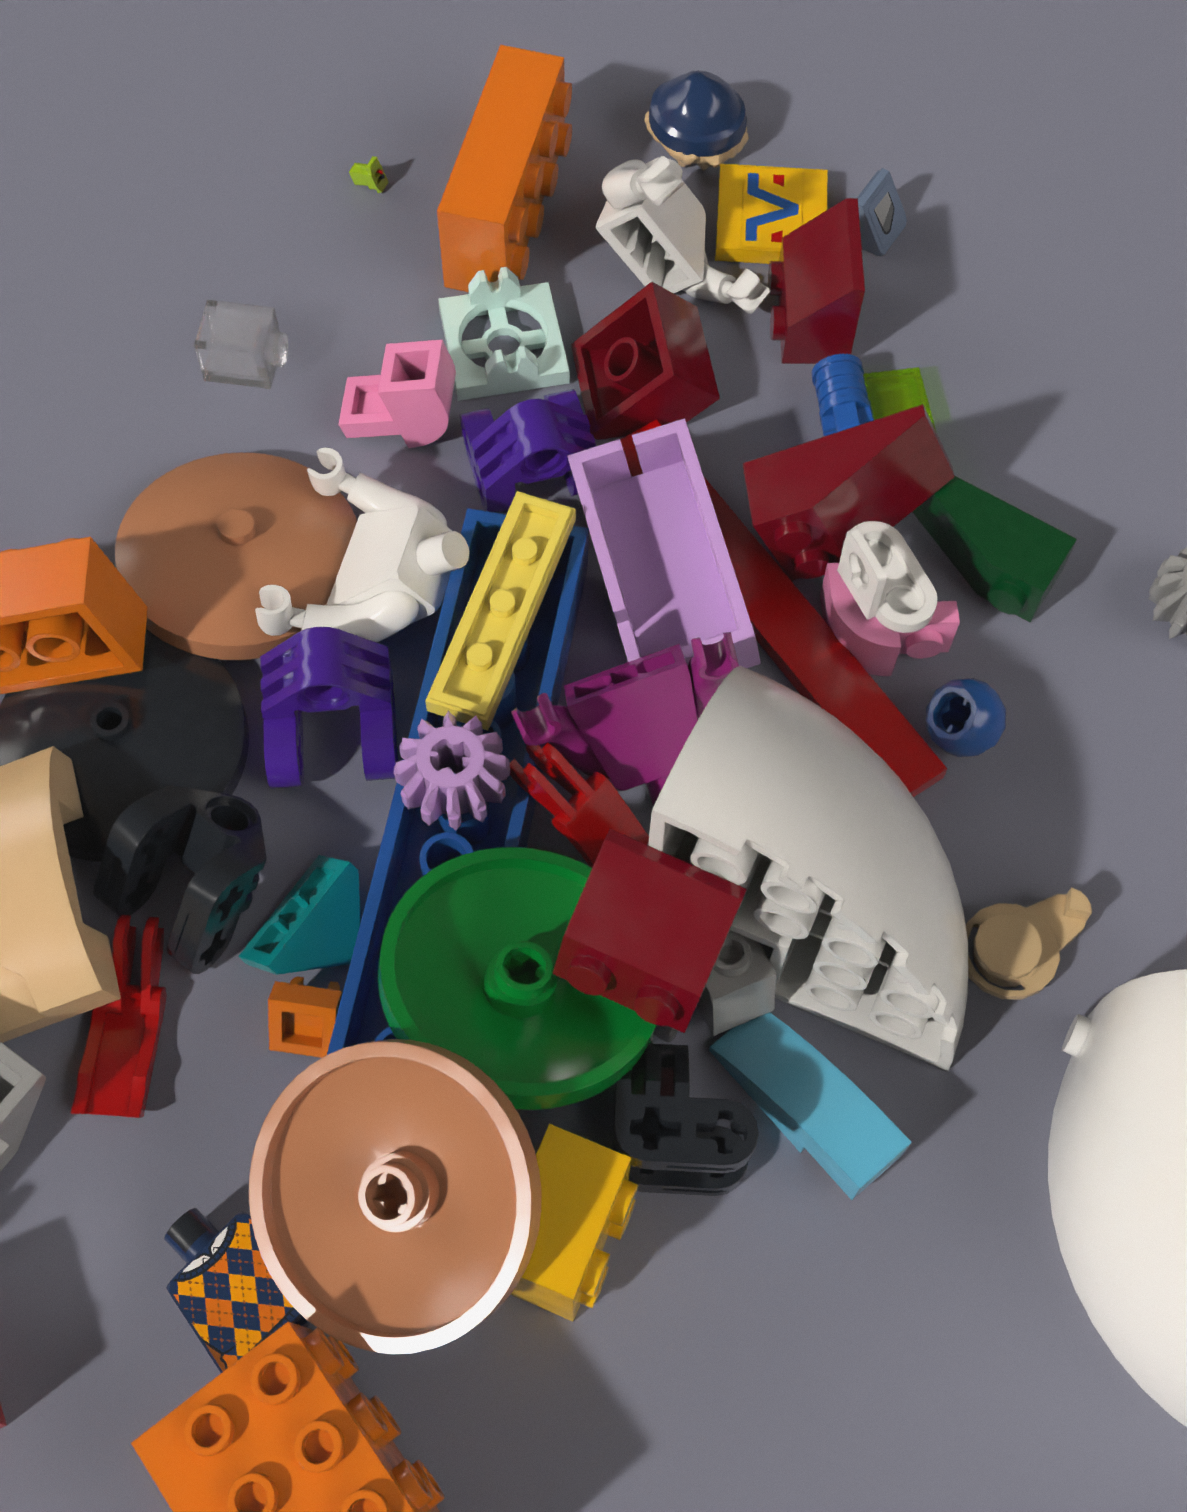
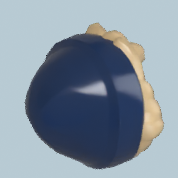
M691 71L661 84L654 91L649 111L646 112L644 118L647 130L654 140L661 143L668 154L676 159L681 167L696 163L704 171L709 167L716 168L720 163H724L729 158H734L749 139L746 127V109L741 96L722 78L707 71Z

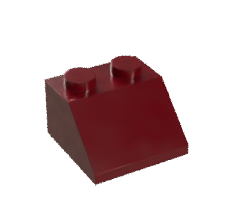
M858 198L844 199L782 237L779 261L769 262L768 288L771 290L769 295L778 296V306H772L770 336L772 341H780L782 364H817L828 356L851 354L865 294Z
M650 282L571 344L585 414L590 424V433L597 440L627 436L656 419L661 425L684 418L687 423L720 399L697 306L654 282Z
M610 829L563 936L553 974L567 980L574 988L585 994L601 995L634 1010L638 1016L651 1024L669 1026L685 1033L747 889Z

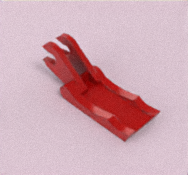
M548 742L543 748L539 745L527 744L526 751L536 765L573 795L567 802L533 765L528 763L523 769L515 758L509 763L511 777L523 790L554 815L551 821L553 826L573 844L591 868H593L604 839L610 829L648 845L649 835L612 783L603 774L593 772L585 781L563 755Z
M121 915L117 920L113 938V962L121 999L92 1010L90 1029L78 1071L77 1088L71 1114L131 1118L144 1117L167 999L166 988L159 986L164 946V928H158L159 917H149L143 931L141 985H130L136 943V926H130L131 915Z

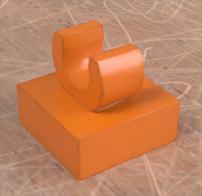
M299 976L294 977L290 983L275 981L268 998L269 1050L319 1058L326 1056L342 997L339 983L330 981L326 989L304 985V977Z

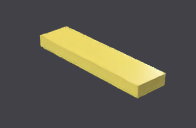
M519 491L516 492L425 700L428 712L445 716L449 710L455 716L456 721L465 724L476 715L478 720L482 722V728L487 731L489 730L576 521L575 508Z

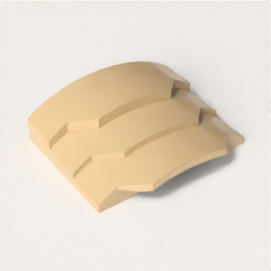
M54 746L0 766V1042L2 1043L121 999L109 938L82 921L63 824L84 816L72 759Z

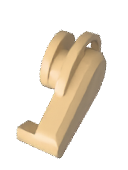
M1071 887L1067 894H1057L1028 907L1018 904L997 903L979 910L966 924L967 938H969L973 927L978 928L974 938V962L979 972L994 984L1002 987L1022 985L1023 990H1004L988 983L976 972L968 955L969 979L983 992L1000 999L1022 1000L1040 993L1055 976L1060 962L1059 953L1082 932L1086 921L1092 914L1088 898L1081 891Z

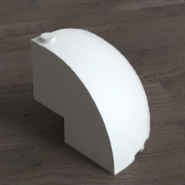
M743 666L734 668L720 684L699 717L653 806L648 846L747 889L730 930L773 948L770 962L777 973L776 999L949 1071L964 1023L968 995V938L964 911L949 860L927 816L888 764L837 718L802 695L764 675Z
M1187 969L1154 973L1130 980L1107 994L1087 1017L1077 1014L1062 1046V1051L1072 1056L1065 1071L1053 1110L1048 1143V1186L1052 1218L1060 1251L1074 1289L1092 1324L1115 1358L1137 1384L1174 1419L1187 1427Z

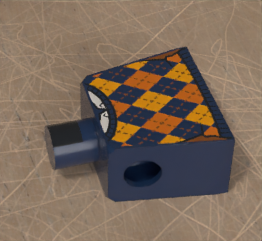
M193 1208L179 1217L165 1234L164 1240L187 1263L170 1280L166 1288L221 1373L285 1323L291 1322L306 1328L310 1324L285 1298L269 1274L254 1236L251 1216L243 1211L238 1213L218 1231L197 1208Z

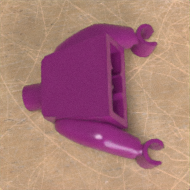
M731 632L723 633L724 638L721 641L708 645L702 644L700 637L692 638L691 644L694 656L690 659L688 666L680 644L564 685L567 707L552 705L547 693H542L537 696L539 706L526 712L518 711L517 708L511 711L525 744L536 746L548 742L581 772L588 776H591L593 772L603 774L611 780L618 791H626L645 784L651 803L654 806L683 746L708 702L727 675L739 666Z

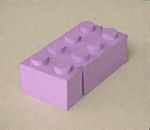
M685 418L632 435L643 473L631 477L620 439L568 455V461L628 662L680 644L688 666L690 659L694 656L691 644L692 638L700 637L702 644L708 645L721 641L724 638L723 633L731 632L739 666L749 668L761 664L756 636Z

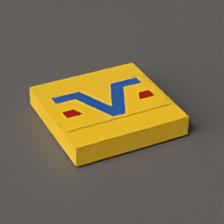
M720 163L715 261L761 264L779 261L782 237L827 210L828 170Z

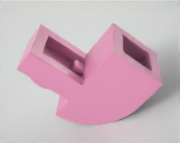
M443 340L386 344L381 375L347 377L338 424L345 437L401 435L408 448L421 447L438 440L448 427L456 376L455 365Z
M827 563L820 591L823 620L832 629L840 643L853 654L868 674L891 676L899 654H907L912 658L923 659L936 656L942 652H949L960 624L957 601H938L931 621L924 628L910 633L896 632L882 625L876 617L867 620L837 571L839 563Z

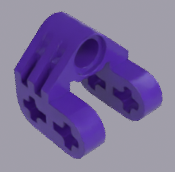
M574 389L544 395V399H528L519 402L509 408L495 421L489 408L459 414L466 453L484 511L494 513L508 511L516 494L515 483L519 482L529 484L564 475L571 496L579 495L567 456L596 447V442L593 434L590 433L587 415L583 414Z
M313 627L296 633L260 656V668L263 677L261 678V692L263 695L261 714L264 729V760L270 789L299 787L304 784L302 711L308 713L346 710L351 706H359L362 759L366 781L395 779L394 766L398 762L396 708L392 666L387 646L340 629Z

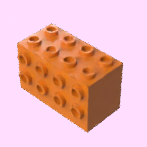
M291 1322L285 1323L131 1442L173 1512H440L436 1505L445 1499L440 1486L426 1466L419 1459L411 1464L404 1458L393 1440L401 1434V1430L384 1403L376 1395L369 1400L360 1392L352 1380L351 1376L359 1371V1367L344 1343L331 1336L327 1337L318 1327L315 1330H311Z

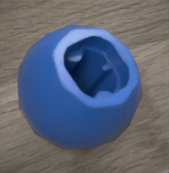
M974 678L950 680L935 690L926 706L925 726L932 741L944 752L956 757L978 756L996 746L1006 728V708L999 694L986 682Z

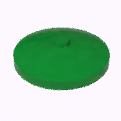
M521 847L491 848L458 856L432 869L407 890L397 903L384 931L378 964V987L384 1015L396 1039L430 1043L465 1058L481 1069L498 1085L515 1109L538 1110L571 1105L604 1091L620 1080L641 1058L650 1043L656 1025L642 1019L634 1010L601 995L585 994L574 988L567 980L553 974L563 936L592 870L590 866L570 857L550 851Z

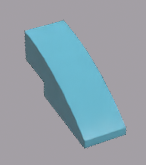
M770 1012L732 1028L709 1048L713 1056L800 1153L806 1149L851 1200L897 1161L912 1143L844 1073L815 1047Z

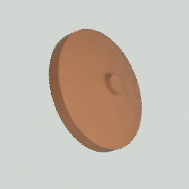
M239 452L218 454L193 460L176 467L153 481L133 501L125 513L117 533L115 544L116 568L147 605L146 628L164 642L191 654L221 660L258 659L301 631V628L294 626L288 632L278 636H271L262 631L258 625L255 612L256 608H264L261 605L259 595L262 587L267 585L282 586L289 592L292 607L306 610L307 604H327L357 523V518L341 492L332 496L320 495L311 484L307 472L308 467L282 457Z
M388 1039L361 1043L328 1054L298 1074L282 1091L267 1114L256 1140L249 1175V1206L254 1236L269 1274L285 1298L307 1321L338 1341L359 1349L389 1354L414 1353L449 1343L475 1328L490 1317L516 1288L528 1266L539 1232L541 1182L535 1150L528 1131L511 1101L489 1076L465 1058L445 1048L414 1040Z

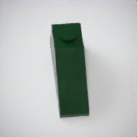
M957 476L912 511L977 595L987 599L997 610L1006 614L1016 615L1028 622L1032 621L1060 576L1077 541L1076 538Z

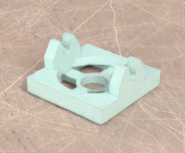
M507 267L500 268L496 282H489L485 271L481 270L476 273L468 284L469 294L438 299L447 350L456 370L454 385L458 401L570 384V371L549 282L520 286L518 277ZM516 310L526 312L540 323L542 329L522 332L516 326L508 324L506 312ZM476 316H489L491 327L485 331L482 338L462 341V334L472 319ZM508 335L514 337L520 346L514 353L504 355L501 349L495 350L493 353L489 349L488 344L495 337ZM544 348L542 354L537 359L530 351ZM484 357L487 361L484 368L476 365L470 359Z

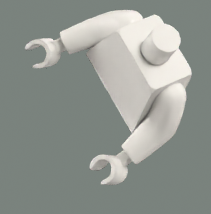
M665 156L658 157L646 164L637 159L628 160L612 169L605 176L602 190L607 201L597 221L596 229L644 286L654 282L672 293L683 290L687 295L697 299L723 304L733 301L749 314H752L771 292L768 287L759 282L760 278L747 268L736 280L732 275L709 266L705 252L706 213L702 204L682 180V168L676 161L667 159Z
M326 447L317 450L319 462L327 469L333 471L327 474H320L313 469H307L315 491L324 496L336 495L343 491L348 494L347 500L365 513L359 515L327 604H307L306 610L292 607L290 594L285 588L278 585H267L259 591L261 605L264 608L255 609L257 622L262 631L271 636L282 635L288 632L292 626L301 628V631L313 627H332L377 643L399 632L409 624L437 611L442 604L451 571L462 568L468 562L469 547L465 538L460 533L452 531L447 527L445 516L429 502L390 487L361 472L356 478L345 472L342 457L337 451Z

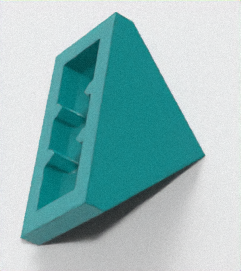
M318 855L238 957L249 966L276 975L350 964L360 927L359 870L349 861Z

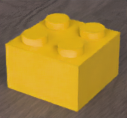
M549 1123L536 1153L541 1182L539 1232L528 1266L510 1295L573 1322L580 1304L593 1309L609 1269L607 1264L610 1254L602 1250L608 1236L621 1240L636 1203L634 1197L638 1184L628 1181L631 1157Z

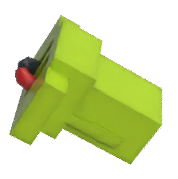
M372 156L368 164L354 163L349 171L355 185L368 186L369 189L376 190L377 193H382L389 183L378 158Z

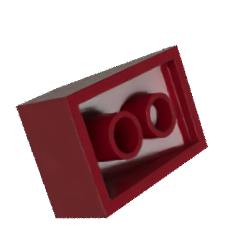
M923 404L743 463L753 527L791 581L799 578L814 579L825 575L827 563H839L847 531L867 521L883 522L894 527L955 477L953 466Z

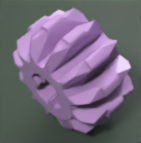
M449 710L444 716L443 727L435 728L427 721L421 719L417 727L420 739L402 738L399 749L404 760L396 762L394 766L396 783L404 786L401 791L402 802L408 809L421 807L422 820L428 826L435 822L442 814H446L449 826L457 831L462 823L461 814L467 812L473 818L483 823L487 817L485 802L502 803L505 797V785L501 781L507 779L510 775L509 759L504 755H500L503 750L502 739L497 732L483 734L482 722L478 720L476 715L463 727L457 726L456 718Z

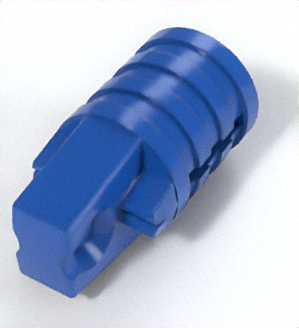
M831 355L820 360L812 369L811 376L818 398L819 417L824 436L874 420L865 386L863 365L861 360L854 355Z

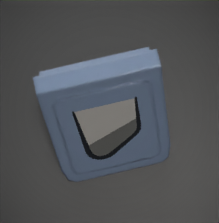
M884 168L876 172L857 197L862 249L876 256L885 255L906 227L907 222L906 214L890 171Z

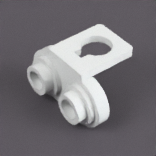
M878 521L863 522L847 531L837 571L866 619L876 617L888 629L901 633L915 632L924 628L934 615L937 606V593L903 536L894 527Z

